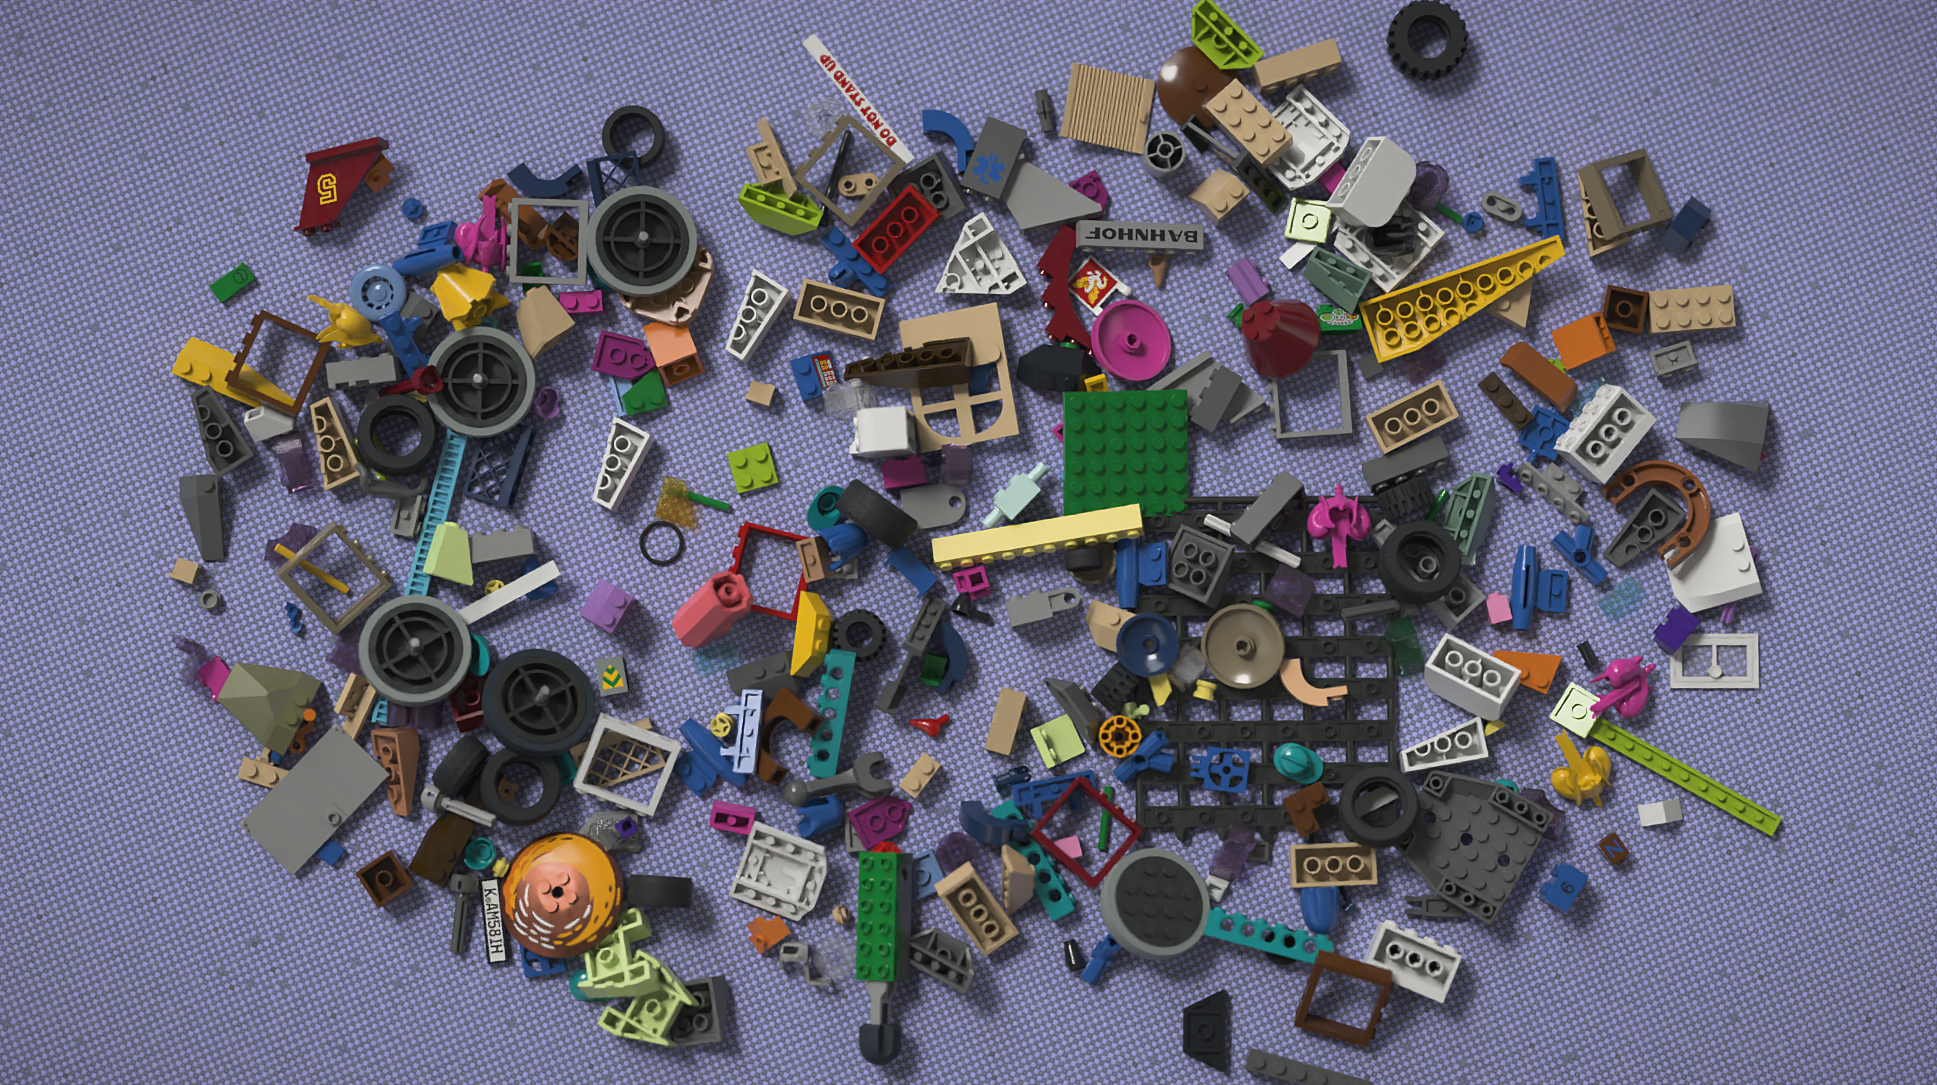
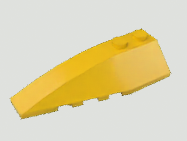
M194 337L189 339L177 357L171 372L172 374L203 387L209 384L213 391L254 408L263 406L258 402L226 389L228 382L224 380L228 371H233L236 363L233 362L235 355ZM244 363L236 382L293 406L295 400Z

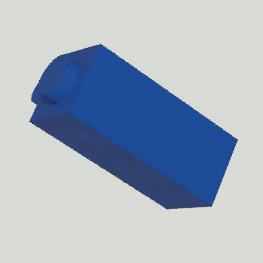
M904 546L898 551L891 549L887 553L890 557L883 565L887 567L891 563L920 592L916 596L918 599L925 595L938 581V578Z

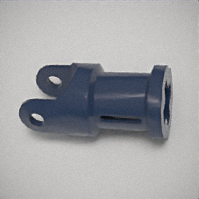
M1015 767L1002 775H993L992 778L997 792L1001 793V790L1011 787L1010 785L1029 782L1032 777L1028 773V767Z

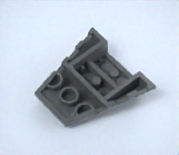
M1768 401L1682 402L1675 440L1697 450L1708 451L1716 458L1722 457L1731 461V464L1738 467L1741 465L1750 469L1749 472L1756 474L1765 437L1769 410Z

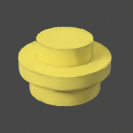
M502 857L494 862L491 868L494 871V877L499 876L502 878L510 864L506 861V858Z

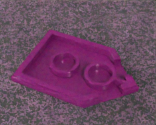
M1096 170L1070 182L1069 187L1094 202L1101 204L1103 216L1109 195ZM1102 216L1087 220L1101 221ZM1077 222L1065 225L1076 230Z
M601 330L591 371L632 381L657 366L641 339Z
M887 795L872 799L848 812V818L863 848L867 851L878 845L879 842H884L903 832L907 814L912 803Z

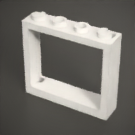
M601 713L574 778L573 786L581 794L588 795V793L596 795V798L600 801L607 802L610 800L622 809L629 807L636 810L635 813L647 817V814L653 816L680 751L681 744L679 741ZM604 728L670 751L649 806L583 782Z

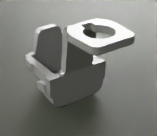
M809 941L783 942L781 944L779 952L780 970L784 968V961L804 962L805 977L808 984L831 986L832 978L811 977ZM785 946H793V947H799V948H798V949H788V948H785Z

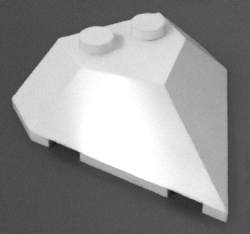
M984 212L965 223L935 293L1011 294L1027 284L1019 265Z

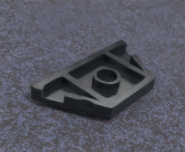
M1225 989L1183 1008L1182 1051L1221 1072H1225Z

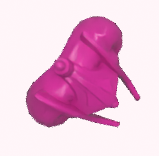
M483 195V215L476 224L471 222L460 224L455 232L456 245L462 248L463 256L466 258L465 266L468 267L470 262L479 264L482 267L481 271L488 274L489 267L500 265V269L504 273L505 262L510 259L507 257V245H511V236H507L504 217H501L502 228L494 231L496 195L490 199L489 195Z
M1341 484L1336 485L1333 498L1325 500L1324 496L1319 495L1320 503L1315 506L1307 519V529L1311 537L1323 540L1332 533L1334 570L1339 565L1341 568L1347 567L1346 535L1348 534L1353 540H1364L1368 537L1372 528L1369 514L1358 504V496H1356L1354 501L1346 498L1343 495Z
M1643 656L1629 659L1619 658L1612 661L1604 673L1590 681V683L1605 679L1607 682L1611 681L1610 684L1616 687L1607 695H1595L1601 700L1589 707L1590 712H1593L1591 718L1595 719L1614 705L1618 714L1624 718H1634L1639 715L1646 706L1648 693L1654 690L1653 686H1648L1647 675L1654 671L1656 665L1649 664L1642 668L1640 662L1643 660Z

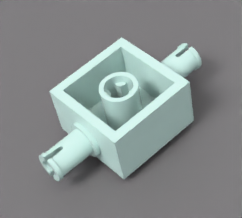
M1039 462L1028 475L1022 473L1019 476L1016 473L1008 481L1009 487L1006 490L1001 488L993 498L995 500L993 502L994 510L981 522L988 529H993L1003 518L1012 523L1040 494L1041 489L1037 483L1049 472V469L1042 462Z

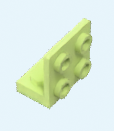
M1067 714L1030 730L1047 769L1085 752L1077 731Z

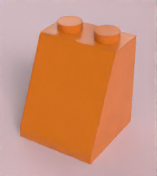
M653 321L643 327L666 387L705 373L687 325L678 327Z

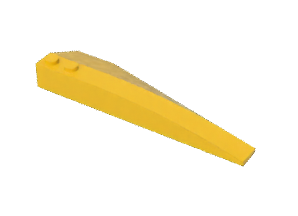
M1559 235L1359 303L1358 307L1378 363L1419 350L1565 256L1566 254Z

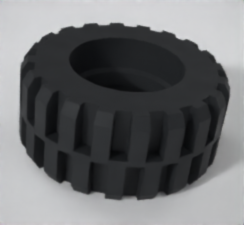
M1415 0L1410 2L1408 6L1400 9L1391 22L1388 35L1386 36V43H1388L1387 53L1392 57V64L1399 67V72L1402 74L1404 72L1409 75L1408 78L1413 80L1416 77L1420 78V81L1426 82L1427 79L1435 81L1442 76L1445 77L1458 66L1467 50L1468 31L1465 30L1466 23L1464 19H1460V13L1457 9L1453 11L1450 8L1452 5L1447 2L1444 5L1440 3V0H1421L1419 2ZM1430 22L1437 25L1444 32L1446 47L1439 56L1424 58L1417 55L1411 49L1408 43V34L1415 24Z

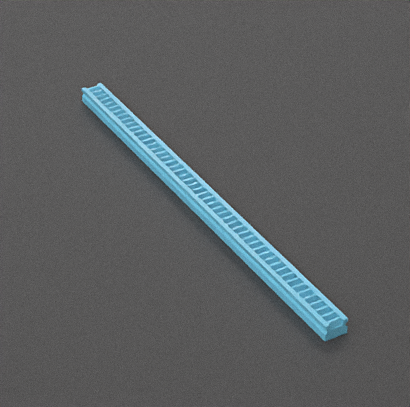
M483 317L481 318L483 322L475 326L498 329L500 321ZM450 428L447 430L404 596H428L433 576L423 573L424 565L437 524L444 525V522L448 521L469 441V436L459 434ZM378 693L371 722L394 727L399 704L384 698Z

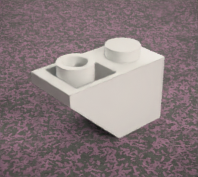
M264 405L247 411L244 419V424L254 442L266 441L272 438V436L286 434L294 428L295 422L294 418Z

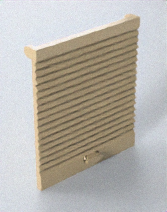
M1072 63L1062 129L1059 137L1142 155L1155 81Z

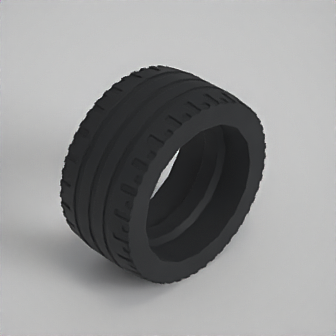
M636 105L621 107L607 118L603 126V147L607 155L619 153L613 142L616 127L624 120L630 118H640L646 121L652 127L654 143L645 155L637 157L640 170L654 164L664 150L666 138L663 125L659 118L647 108ZM624 157L620 165L630 170L634 165L633 158Z
M631 874L628 903L630 905L690 908L693 891L692 878Z

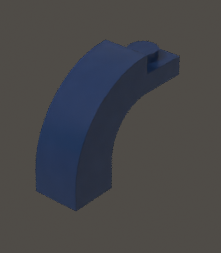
M522 162L506 175L519 191L530 198L560 199L572 193L568 185L570 183L574 185L582 179L581 175L584 173L578 164H575L561 176L552 180H543L534 176L524 162Z
M940 620L930 639L941 645L947 651L950 658L949 670L936 690V693L943 696L945 693L950 694L955 686L952 682L954 679L962 683L967 670L968 656L965 644L958 632Z
M961 801L959 812L960 825L968 835L976 840L997 846L1008 845V842L1028 841L1030 825L1028 819L996 818L984 810L982 801Z

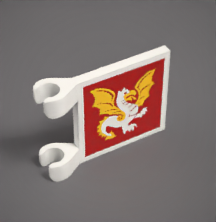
M1092 255L1068 279L1069 292L1096 316L1103 310L1100 306L1116 289L1125 298H1129L1132 294L1129 287L1115 277Z

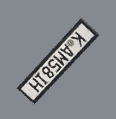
M501 878L479 880L487 962L488 964L510 962L506 924L500 908Z

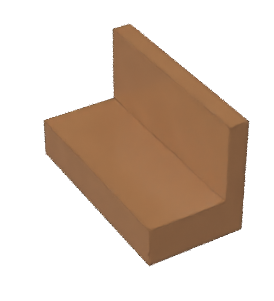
M816 536L796 542L806 583L835 576L834 571L829 570V565L832 562L826 540L823 537Z

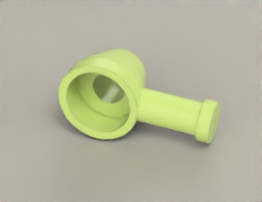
M1134 702L1124 703L1121 715L1135 721V718L1142 719V715H1147L1149 707L1141 705L1138 708Z

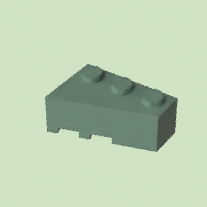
M1316 246L1309 257L1302 276L1352 315L1367 289L1373 272Z

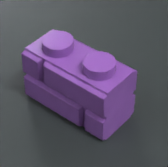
M1245 257L1227 269L1225 274L1247 307L1268 295L1270 292L1268 288L1271 286L1264 276L1261 278L1257 273L1259 268L1253 259L1249 261Z

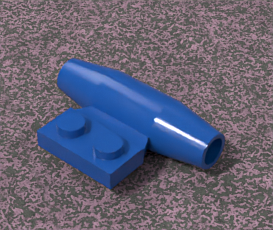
M450 220L423 227L417 243L418 250L395 260L393 268L401 276H420L443 270L461 261L463 258L462 248L459 245H447L449 242H452L455 236L457 224Z
M1123 538L1116 542L1115 583L1120 609H1137L1141 583L1149 587L1169 585L1168 543H1150L1140 548L1138 538Z
M1520 545L1518 547L1513 567L1510 600L1513 630H1530L1535 607L1542 612L1565 613L1568 571L1546 569L1538 573L1536 547Z
M690 717L679 728V731L693 750L685 752L674 763L672 771L699 798L715 783L717 774L738 789L750 778L747 774L733 773L734 763L731 762V758H725L720 755L721 747L728 748L712 732Z

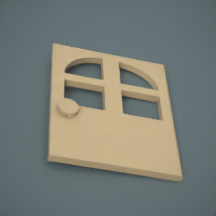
M997 302L898 322L903 348L911 346L912 349L923 347V343L929 341L970 337L973 367L997 363L1001 391L970 397L968 383L952 385L955 400L924 406L921 388H910L921 454L1020 435ZM1003 400V408L998 420L987 430L976 434L972 406ZM956 409L961 437H946L938 434L930 427L925 415Z

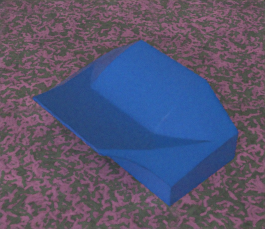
M533 556L529 557L521 566L520 577L541 567ZM552 579L525 595L530 601L541 598L549 599L559 589V586Z

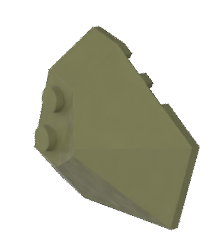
M236 662L216 700L237 718L264 747L284 756L303 719L304 711L309 708L322 681L301 671Z

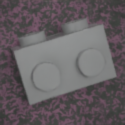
M1689 340L1648 353L1655 377L1662 375L1663 379L1674 376V371L1680 369L1682 373L1695 369L1694 365L1699 363L1698 359L1694 357Z
M418 495L417 497H409L407 500H397L389 532L415 538V535L419 534L422 522H419L420 514H424L426 509L425 497Z

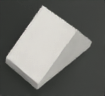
M1679 798L1637 806L1641 827L1683 819Z

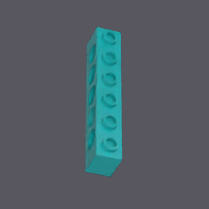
M831 649L830 654L825 656L824 666L828 668L827 674H822L820 687H824L823 695L818 697L817 707L821 708L820 713L826 719L817 730L816 736L812 735L810 748L814 749L813 756H808L806 767L810 769L809 775L828 778L836 775L857 654L855 652ZM839 668L843 671L844 675L842 677H835L832 670ZM837 689L840 692V696L837 698L831 697L829 690ZM832 709L836 712L837 716L829 718L826 716L825 711ZM830 730L833 733V737H823L822 731ZM826 750L830 756L823 759L818 755V752Z
M1013 799L990 811L993 817L1008 819L1010 816L1024 819L1021 815V812L1024 811L1021 806H1014ZM1029 821V824H1030V825H1029V832H1030V831L1033 829V826H1032L1031 822ZM1030 837V842L1025 847L1020 846L1018 842H1008L1013 850L1026 858L1029 865L1031 864L1028 861V856L1031 853L1039 854L1040 862L1037 865H1032L1036 877L1033 878L1035 882L1034 890L1051 920L1054 922L1075 910L1073 905L1076 904V901L1070 892L1066 894L1063 886L1066 884L1060 874L1055 875L1052 869L1055 865L1049 855L1045 857L1042 852L1043 848ZM1042 871L1050 873L1051 879L1048 883H1041L1038 877ZM1052 890L1060 891L1061 898L1059 901L1053 902L1050 900L1049 893Z
M1214 907V911L1209 910L1203 935L1314 964L1319 949L1332 952L1334 942L1329 941L1330 937L1317 934L1315 938L1308 936L1309 931L1297 929L1296 932L1288 930L1289 926L1276 923V926L1273 927L1267 925V920L1255 918V921L1247 920V915L1235 912L1234 916L1226 914V909ZM1225 919H1229L1233 923L1232 930L1228 932L1222 929V922ZM1245 925L1253 927L1254 932L1252 936L1245 937L1243 935L1242 929ZM1267 930H1271L1274 933V939L1269 943L1263 939V933ZM1289 935L1295 940L1291 948L1285 947L1283 943L1284 938ZM1308 941H1312L1315 944V950L1312 953H1307L1304 950V945Z

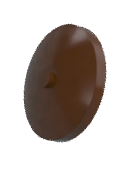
M1189 46L1174 53L1163 65L1157 81L1158 99L1164 112L1179 125L1183 126L1191 115L1194 114L1205 128L1214 127L1216 124L1206 115L1205 105L1235 78L1240 82V77L1237 69L1220 70L1197 46Z

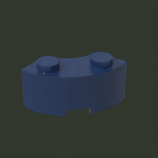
M1691 196L1678 212L1671 225L1664 231L1658 242L1677 256L1682 251L1687 252L1694 242L1691 240L1699 228L1704 229L1711 219L1708 216L1712 210Z

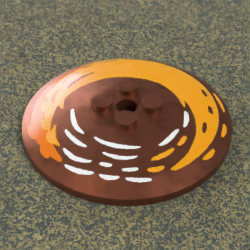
M569 831L552 832L542 835L521 848L510 861L509 867L503 876L500 889L502 917L512 936L528 950L550 958L578 956L600 944L617 923L624 900L622 874L612 854L609 851L606 852L602 844L591 837ZM559 887L563 888V896L556 899L554 891Z

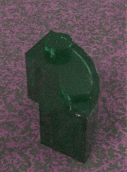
M1410 615L1386 622L1387 631H1384V637L1387 644L1391 643L1395 658L1392 662L1395 671H1399L1401 678L1425 671L1424 658Z

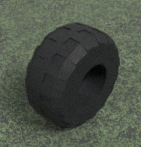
M472 735L462 736L434 772L431 778L433 785L448 797H457L473 779L488 757L487 746Z

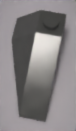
M407 289L406 303L399 314L401 318L407 317L408 320L418 315L423 322V326L419 325L416 327L412 336L419 349L441 315L442 310ZM387 339L384 353H392L393 356L398 357L389 339ZM400 361L401 374L403 375L405 368Z
M209 384L191 395L206 460L218 478L241 468L257 457Z
M216 474L180 477V500L203 561L225 560L222 477L218 478Z
M1652 488L1603 553V556L1618 567L1623 566L1672 532L1686 515V512L1660 488Z

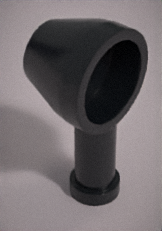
M958 595L950 608V611L957 615L973 617L986 624L990 617V613L972 609L971 598L965 595Z

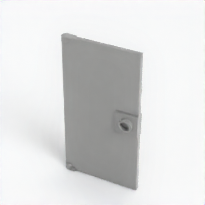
M335 723L239 825L284 868L294 875L390 773L347 734L339 724Z

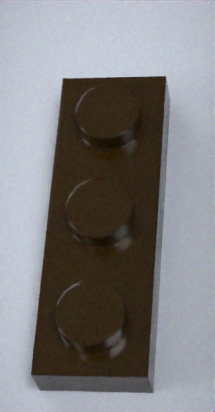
M1494 371L1477 384L1518 432L1535 419L1531 412Z

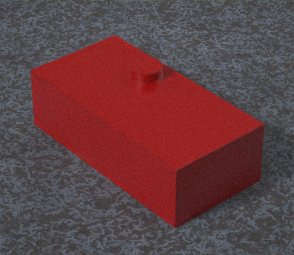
M909 185L851 245L880 275L885 274L943 214L914 185Z

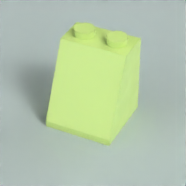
M444 522V525L437 524L423 573L461 585L472 586L473 575L467 531L461 529L462 525L453 522Z

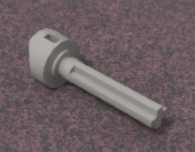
M433 784L427 785L421 795V802L427 811L439 815L446 809L491 828L497 824V816L452 799ZM430 793L435 795L434 798L429 797Z

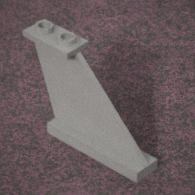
M1018 153L1001 198L1017 221L1021 235L1061 226L1063 223L1070 224L1102 216L1100 203L1094 202L1025 160L1024 154L1019 155Z
M1205 350L1146 390L1186 389L1187 413H1190L1194 404L1199 406L1202 400L1199 398V395L1204 386L1209 388L1212 382L1209 377L1215 368L1219 370L1221 365L1211 358L1208 350ZM1241 381L1220 420L1228 421L1229 426L1233 423L1237 426L1246 420L1245 416L1250 412L1256 414L1264 408L1262 404L1266 400Z

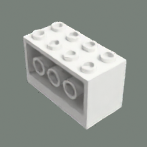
M1608 384L1601 386L1596 391L1595 398L1583 407L1582 414L1570 423L1569 430L1557 439V444L1553 448L1586 479L1605 484L1657 420L1625 389Z
M1392 921L1378 922L1362 962L1392 970V981L1395 984L1443 1003L1462 958L1461 955L1457 954L1459 950L1445 944L1442 948L1438 946L1439 941L1424 936V939L1418 937L1419 933L1411 929L1405 928L1402 931L1398 929L1400 925ZM1395 944L1396 953L1390 955L1389 948ZM1415 953L1416 960L1410 964L1409 955ZM1434 961L1435 969L1430 972L1428 965Z

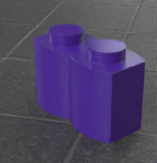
M1681 605L1677 610L1673 607L1666 616L1669 620L1665 625L1660 623L1653 632L1656 635L1653 641L1672 656L1700 623L1698 618Z

